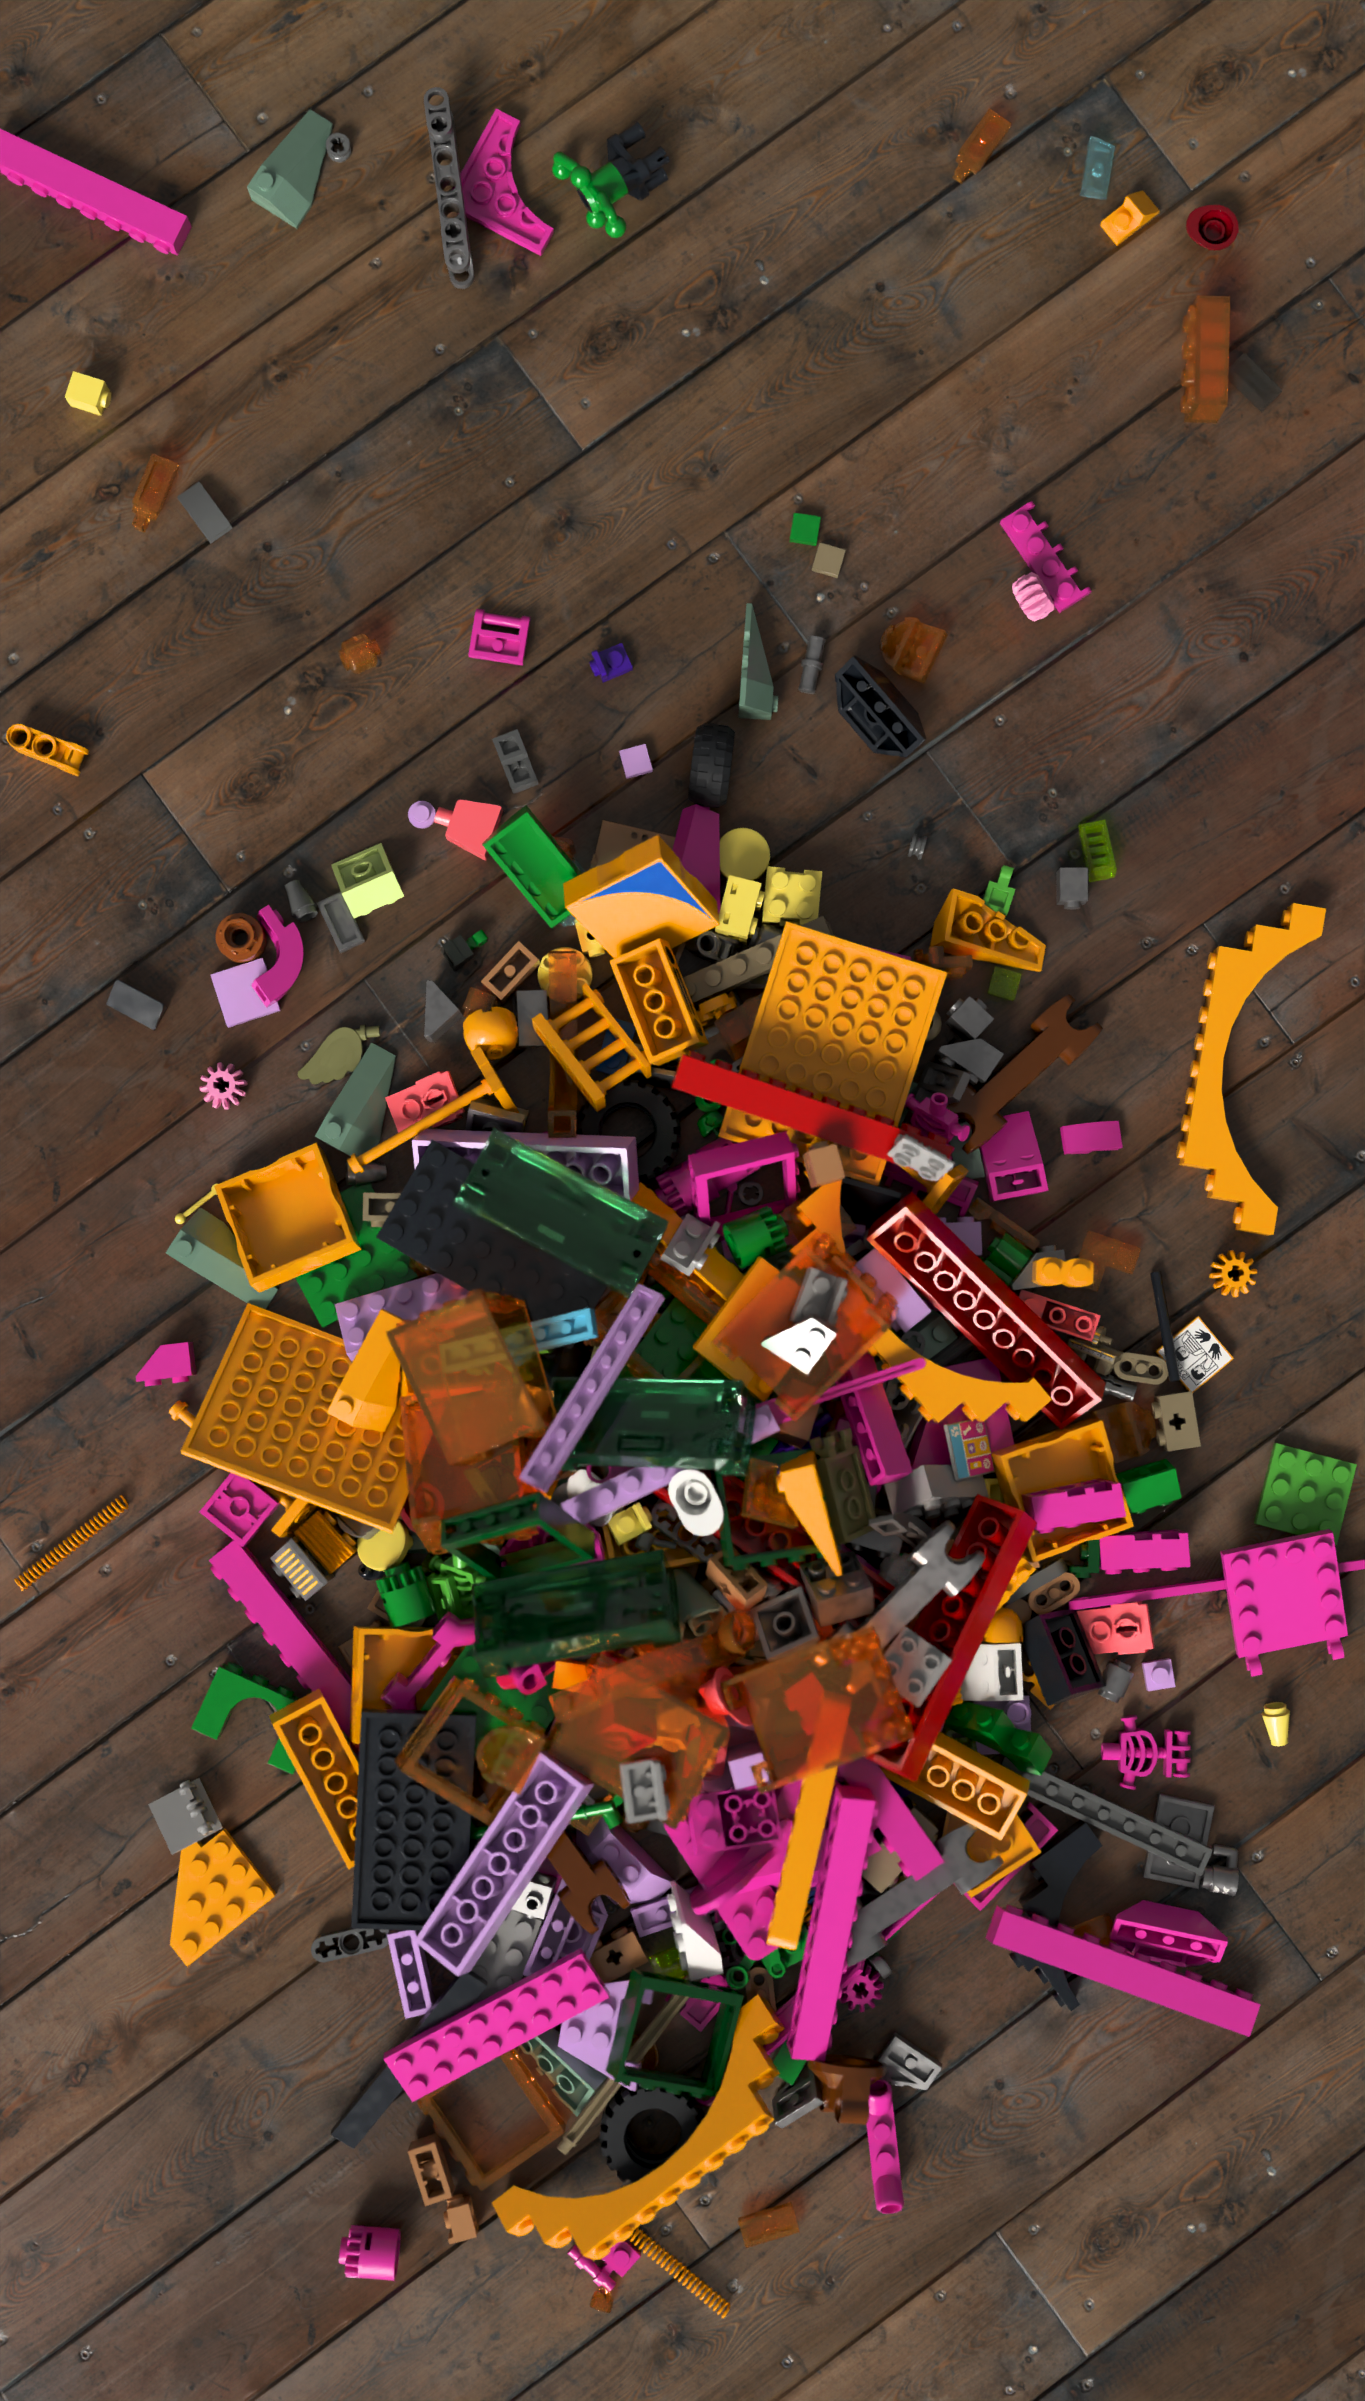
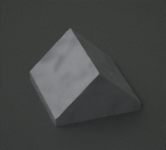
M427 981L424 1036L429 1042H436L463 1015L433 981Z
M802 1586L750 1609L768 1661L805 1658L820 1640Z

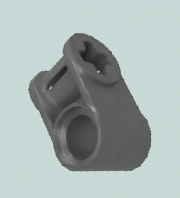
M706 931L686 941V948L689 953L708 960L712 964L735 955L737 948H740L742 945L738 940L712 931ZM702 937L705 939V947L703 950L700 947V940Z

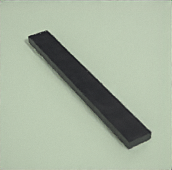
M473 1971L456 1976L402 2043L471 2007L487 1988L488 1981ZM386 2063L331 2129V2136L352 2149L359 2144L403 2090V2087Z

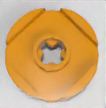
M730 992L728 995L726 993L698 1005L699 1011L696 1012L702 1027L708 1024L707 1021L711 1020L713 1016L719 1020L732 1013V1010L737 1008V1000L733 992Z

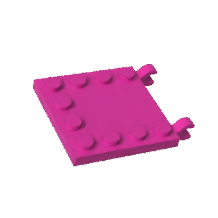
M1330 1529L1220 1551L1236 1654L1239 1658L1245 1657L1246 1668L1250 1671L1251 1677L1262 1675V1666L1258 1656L1261 1653L1326 1640L1327 1650L1329 1654H1332V1659L1344 1658L1340 1637L1348 1636L1334 1536Z

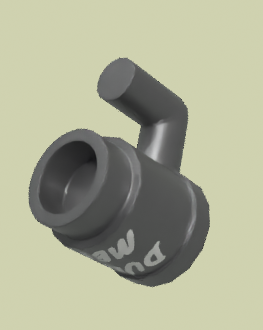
M1214 1844L1212 1855L1226 1857V1867L1218 1865L1206 1866L1200 1878V1887L1208 1889L1210 1892L1235 1896L1239 1881V1871L1237 1868L1238 1850L1234 1847Z

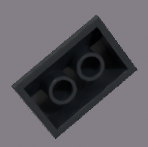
M845 1177L842 1179L840 1189V1219L855 1224L857 1219L868 1222L867 1227L870 1228L872 1223L899 1202L901 1193ZM820 1186L814 1187L813 1192H815Z
M1064 1609L1038 1615L1022 1624L1024 1640L1022 1643L1048 1706L1066 1702L1106 1686L1076 1610Z

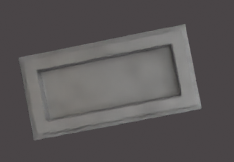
M341 892L317 902L340 953L365 942Z

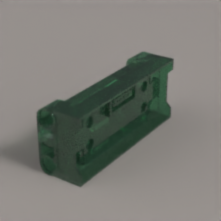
M495 1128L491 1132L453 1204L470 1215L478 1216L604 1283L607 1285V1288L628 1299L633 1293L669 1221ZM485 1169L490 1172L489 1176L484 1177L481 1174V1172ZM635 1250L640 1251L641 1256L639 1258L633 1256Z
M552 1377L550 1389L551 1406L547 1431L580 1377ZM616 1378L560 1471H579L581 1466L716 1469L720 1475L746 1476L750 1465L756 1415L755 1398L742 1380Z
M663 1549L471 1584L475 1629L473 1656L485 1679L510 1675L512 1668L644 1644L653 1643L655 1648L681 1644L677 1583L674 1571L671 1569Z

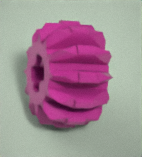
M865 1965L863 1971L842 1989L840 2002L843 2004L849 2001L848 2009L851 2011L858 2004L860 2012H864V2004L866 2003L873 2009L875 2003L872 1998L881 2000L882 1994L877 1990L884 1988L883 1982L877 1981L880 1977L879 1972L874 1971L871 1973V1965ZM859 1982H863L865 1990L862 1991L860 1989V1992H856L854 1985L857 1983L859 1986Z

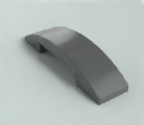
M895 1513L869 1519V1525L883 1536L896 1534L914 1549L933 1531L924 1521L908 1513Z

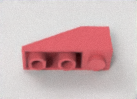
M1022 1289L1016 1291V1295L1052 1330L1092 1342L1101 1315Z

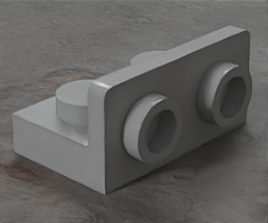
M687 1213L660 1259L690 1276L694 1268L700 1270L705 1263L708 1255L704 1252L707 1247L712 1249L719 1239L720 1235L716 1231L721 1223L715 1221L711 1228Z
M808 1267L789 1321L799 1323L803 1318L815 1313L835 1326L838 1320V1314L836 1313L839 1304L844 1301L848 1289L846 1285L848 1280L832 1276L813 1267Z

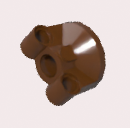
M826 2054L825 2061L808 2060L807 2065L809 2069L822 2081L823 2104L819 2106L820 2111L833 2112L837 2123L866 2125L869 2119L870 2086L886 2075L887 2065L878 2060L840 2054Z

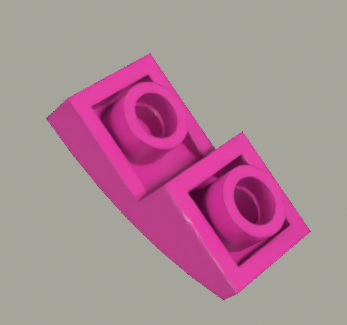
M1119 1121L1091 1122L1060 1127L1064 1154H1088L1092 1151L1119 1150L1123 1148Z

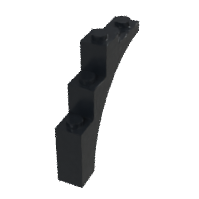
M1078 1820L1040 1849L1042 1852L1030 1860L1033 1866L1029 1869L1039 1882L1043 1879L1045 1881L1018 1900L1023 1907L1022 1915L1032 1918L1033 1914H1037L1049 1919V1925L1058 1926L1063 1901L1073 1878L1084 1863L1103 1846L1085 1821ZM1014 1951L1009 1953V1956L1018 1968L1023 1965L1030 1972L1038 1966L1034 1971L1044 1984L1048 1981L1055 1989L1051 1994L1061 2007L1066 2004L1069 2010L1073 2011L1080 2005L1068 1985L1063 1969Z

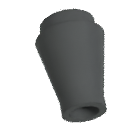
M293 880L287 883L284 888L287 892L292 917L296 918L299 923L307 922L316 917L318 906L303 888L300 881Z

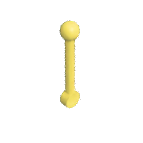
M214 1184L208 1194L183 1214H177L175 1216L176 1223L183 1224L186 1217L214 1195H217L214 1187L217 1184Z

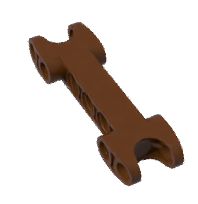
M1070 994L1051 1005L1032 1023L1030 1027L1039 1036L982 1089L978 1091L968 1082L960 1101L947 1105L946 1108L957 1114L958 1118L966 1120L971 1126V1138L962 1147V1150L967 1155L987 1143L1007 1124L1008 1121L999 1112L1058 1057L1070 1066L1087 1050L1102 1031L1103 1027L1098 1022L1084 1030L1074 1029L1068 1024L1066 1019L1067 1010L1076 1001Z
M524 1759L516 1770L513 1780L505 1785L498 1783L485 1770L477 1775L485 1795L498 1813L531 1765V1759ZM564 1829L547 1855L549 1861L567 1884L557 1895L570 1915L588 1933L593 1935L599 1930L592 1914V1904L598 1896L606 1895L611 1897L624 1910L631 1905V1901L620 1879L603 1858L591 1865L571 1835Z

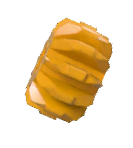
M1229 1250L1227 1257L1223 1254L1217 1255L1221 1264L1212 1262L1210 1265L1217 1270V1273L1209 1274V1278L1218 1279L1213 1284V1288L1217 1289L1223 1285L1221 1294L1224 1296L1231 1290L1232 1297H1238L1239 1289L1244 1294H1247L1249 1288L1246 1283L1249 1285H1255L1256 1283L1254 1279L1250 1278V1275L1257 1274V1269L1249 1270V1266L1254 1262L1253 1259L1244 1261L1245 1253L1239 1252L1236 1256L1234 1250ZM1232 1269L1238 1270L1239 1273L1238 1276L1234 1277V1281H1232L1233 1277H1228V1271Z

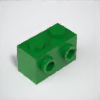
M1167 1459L1116 1474L1117 1480L1123 1489L1130 1514H1141L1147 1511L1148 1508L1158 1505L1167 1506L1173 1503L1174 1500L1182 1498L1176 1468Z

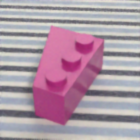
M1101 1478L1022 1494L1024 1510L1037 1522L1034 1530H1038V1533L1053 1532L1055 1527L1064 1526V1528L1080 1526L1081 1523L1100 1522L1106 1519L1126 1516L1121 1484Z
M1179 1529L1115 1533L1100 1539L1099 1569L1105 1570V1574H1121L1122 1569H1133V1572L1141 1573L1150 1572V1568L1172 1571L1178 1570V1567H1190L1188 1533Z

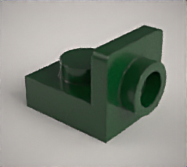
M1100 1539L1088 1540L1084 1544H1080L1079 1557L1080 1560H1084V1565H1067L1068 1571L1075 1572V1577L1091 1578V1573H1099Z

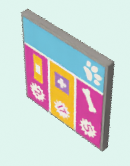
M975 1419L973 1421L965 1420L944 1425L955 1481L995 1472L985 1421L978 1422Z

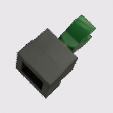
M482 929L468 938L467 941L459 935L443 944L441 952L455 972L473 958L474 953L472 950L488 942V937Z

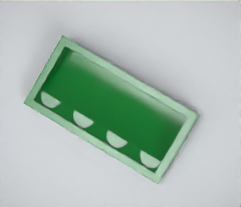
M525 805L497 828L482 845L546 923L553 928L571 914L565 907L563 883L582 873L529 807Z

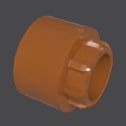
M235 913L224 918L218 925L216 943L219 950L228 959L235 963L245 964L262 956L267 946V935L262 925L252 916L244 913ZM246 932L248 934L247 942L243 945H236L235 937L237 934Z

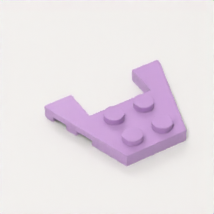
M629 1980L604 1983L609 1990V1998L562 2022L558 2047L613 2080L614 2078L605 2070ZM645 1989L641 2003L652 2004L654 1991ZM626 2060L625 2065L641 2068L642 2063ZM631 2082L630 2086L625 2087L632 2091H636L638 2089V2083Z

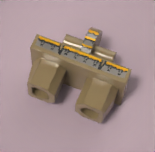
M1099 1326L1092 1342L1075 1337L1074 1339H1069L1068 1346L1085 1363L1089 1355L1096 1357L1097 1360L1093 1370L1102 1375H1108L1115 1363L1121 1360L1123 1352L1111 1348L1113 1339L1105 1336L1106 1327Z

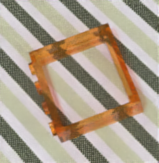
M653 1250L595 1310L598 1337L592 1340L600 1343L603 1342L609 1329L601 1321L647 1273L707 1325L710 1324L721 1308L674 1267L660 1259L661 1256ZM635 1351L631 1353L625 1364L629 1367V1371L634 1377L643 1379L650 1385L652 1392L656 1396L665 1398L669 1402L707 1360L699 1354L672 1384Z
M454 1675L395 1759V1763L403 1773L490 1826L540 1751H545L551 1741L544 1734L546 1729L536 1721L526 1722L522 1719L524 1715L516 1708L510 1706L506 1709L500 1705L502 1701L491 1692H487L484 1695L478 1691L479 1686L475 1682L467 1678L463 1681ZM462 1696H465L532 1739L487 1805L417 1762Z
M515 2048L500 2055V2058L549 2130L484 2175L432 2098L457 2079L419 2098L417 2101L423 2114H429L434 2121L433 2127L437 2135L441 2139L445 2138L451 2146L449 2151L457 2163L461 2161L466 2168L465 2175L473 2186L477 2185L480 2191H483L565 2133L566 2129L565 2122Z

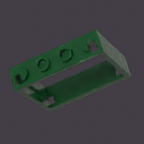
M812 1448L718 1461L709 1465L711 1480L724 1511L719 1533L725 1567L733 1565V1571L750 1569V1563L761 1561V1567L778 1565V1559L786 1557L789 1558V1563L805 1561V1555L816 1553L817 1559L825 1558L816 1544L734 1556L722 1474L780 1466L809 1451H813ZM816 1454L817 1460L821 1459L820 1456Z
M538 1492L441 1520V1547L496 1585L594 1559V1532L542 1493ZM537 1525L558 1539L501 1556L480 1543L483 1540ZM506 1561V1566L501 1567V1562Z
M632 1969L605 2071L614 2078V2082L623 2083L625 2086H630L631 2082L639 2083L640 2087L648 2090H656V2087L665 2088V2091L681 2095L682 2091H685L700 2099L706 2097V2095L716 2097L721 2086L744 1995L731 1987ZM645 1989L721 2003L701 2078L625 2065Z

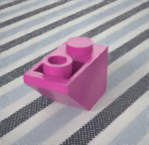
M193 1342L160 1345L136 1375V1382L144 1381L145 1387L162 1385L161 1379L172 1378V1383L188 1382L189 1376L196 1375Z

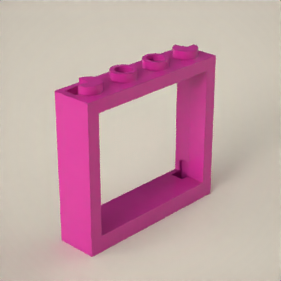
M787 1131L688 1155L693 1217L711 1228L715 1221L721 1223L716 1231L720 1235L717 1242L725 1240L722 1229L723 1224L765 1206L771 1207L773 1214L779 1213L786 1225L797 1222L798 1210L796 1207L800 1204L796 1193H800V1187L796 1177L799 1175V1167L795 1158L799 1157L797 1145L791 1143ZM782 1161L783 1200L710 1218L707 1179Z

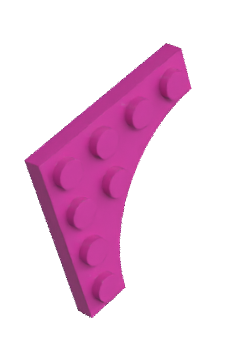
M496 109L460 174L466 217L542 256L554 234V229L536 217L524 205L518 194L512 176L511 155L517 132L521 126L520 121Z

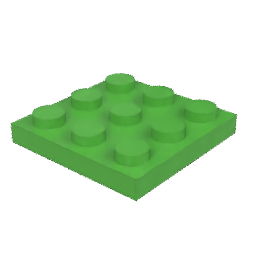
M1274 1443L1254 1523L1296 1535L1330 1529L1333 1532L1334 1543L1337 1545L1357 1464Z

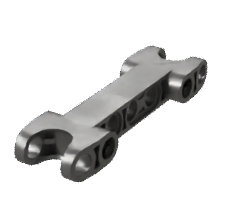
M434 87L425 93L424 106L430 138L444 258L451 283L458 289H465L474 282V268L460 175L455 124L447 92L440 87ZM435 95H440L444 98L443 103L438 106H433L429 103L430 99ZM443 160L452 161L449 165H440ZM447 186L455 187L453 191H443ZM451 212L459 213L455 218L447 217ZM465 271L469 273L466 281L459 282L455 279L456 273Z
M950 1521L943 1523L928 1534L911 1552L909 1558L918 1566L874 1609V1613L869 1614L857 1628L847 1620L843 1621L826 1638L814 1655L812 1662L818 1667L836 1658L845 1659L851 1664L853 1670L842 1687V1690L850 1696L856 1693L875 1677L871 1673L884 1656L880 1651L941 1589L950 1597L955 1596L972 1579L984 1562L986 1555L979 1549L962 1559H954L945 1552V1545L956 1529Z
M968 1823L936 1841L934 1846L943 1857L944 1862L918 1881L911 1875L866 1906L857 1896L856 1905L858 1912L856 1921L852 1922L851 1925L852 1946L846 1954L847 1967L870 1957L888 1945L881 1931L953 1883L961 1895L965 1894L986 1880L1004 1863L1000 1855L985 1862H976L968 1855V1840L979 1830L978 1827Z

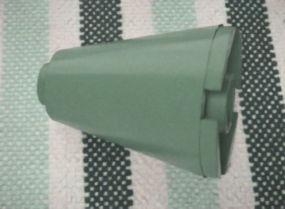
M673 1568L665 1574L662 1585L678 1642L681 1645L685 1643L687 1647H697L715 1639L714 1633L719 1628L723 1632L729 1622V1614L726 1609L686 1569Z

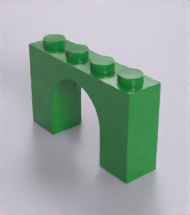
M228 1662V1665L223 1663L219 1666L191 1729L217 1740L221 1737L234 1707L241 1700L261 1698L270 1702L278 1711L300 1698L293 1695L295 1691L286 1686L279 1685L277 1688L268 1684L269 1679L262 1675L254 1673L253 1676H250L243 1672V1667L235 1663ZM279 1738L268 1764L293 1775L296 1769Z

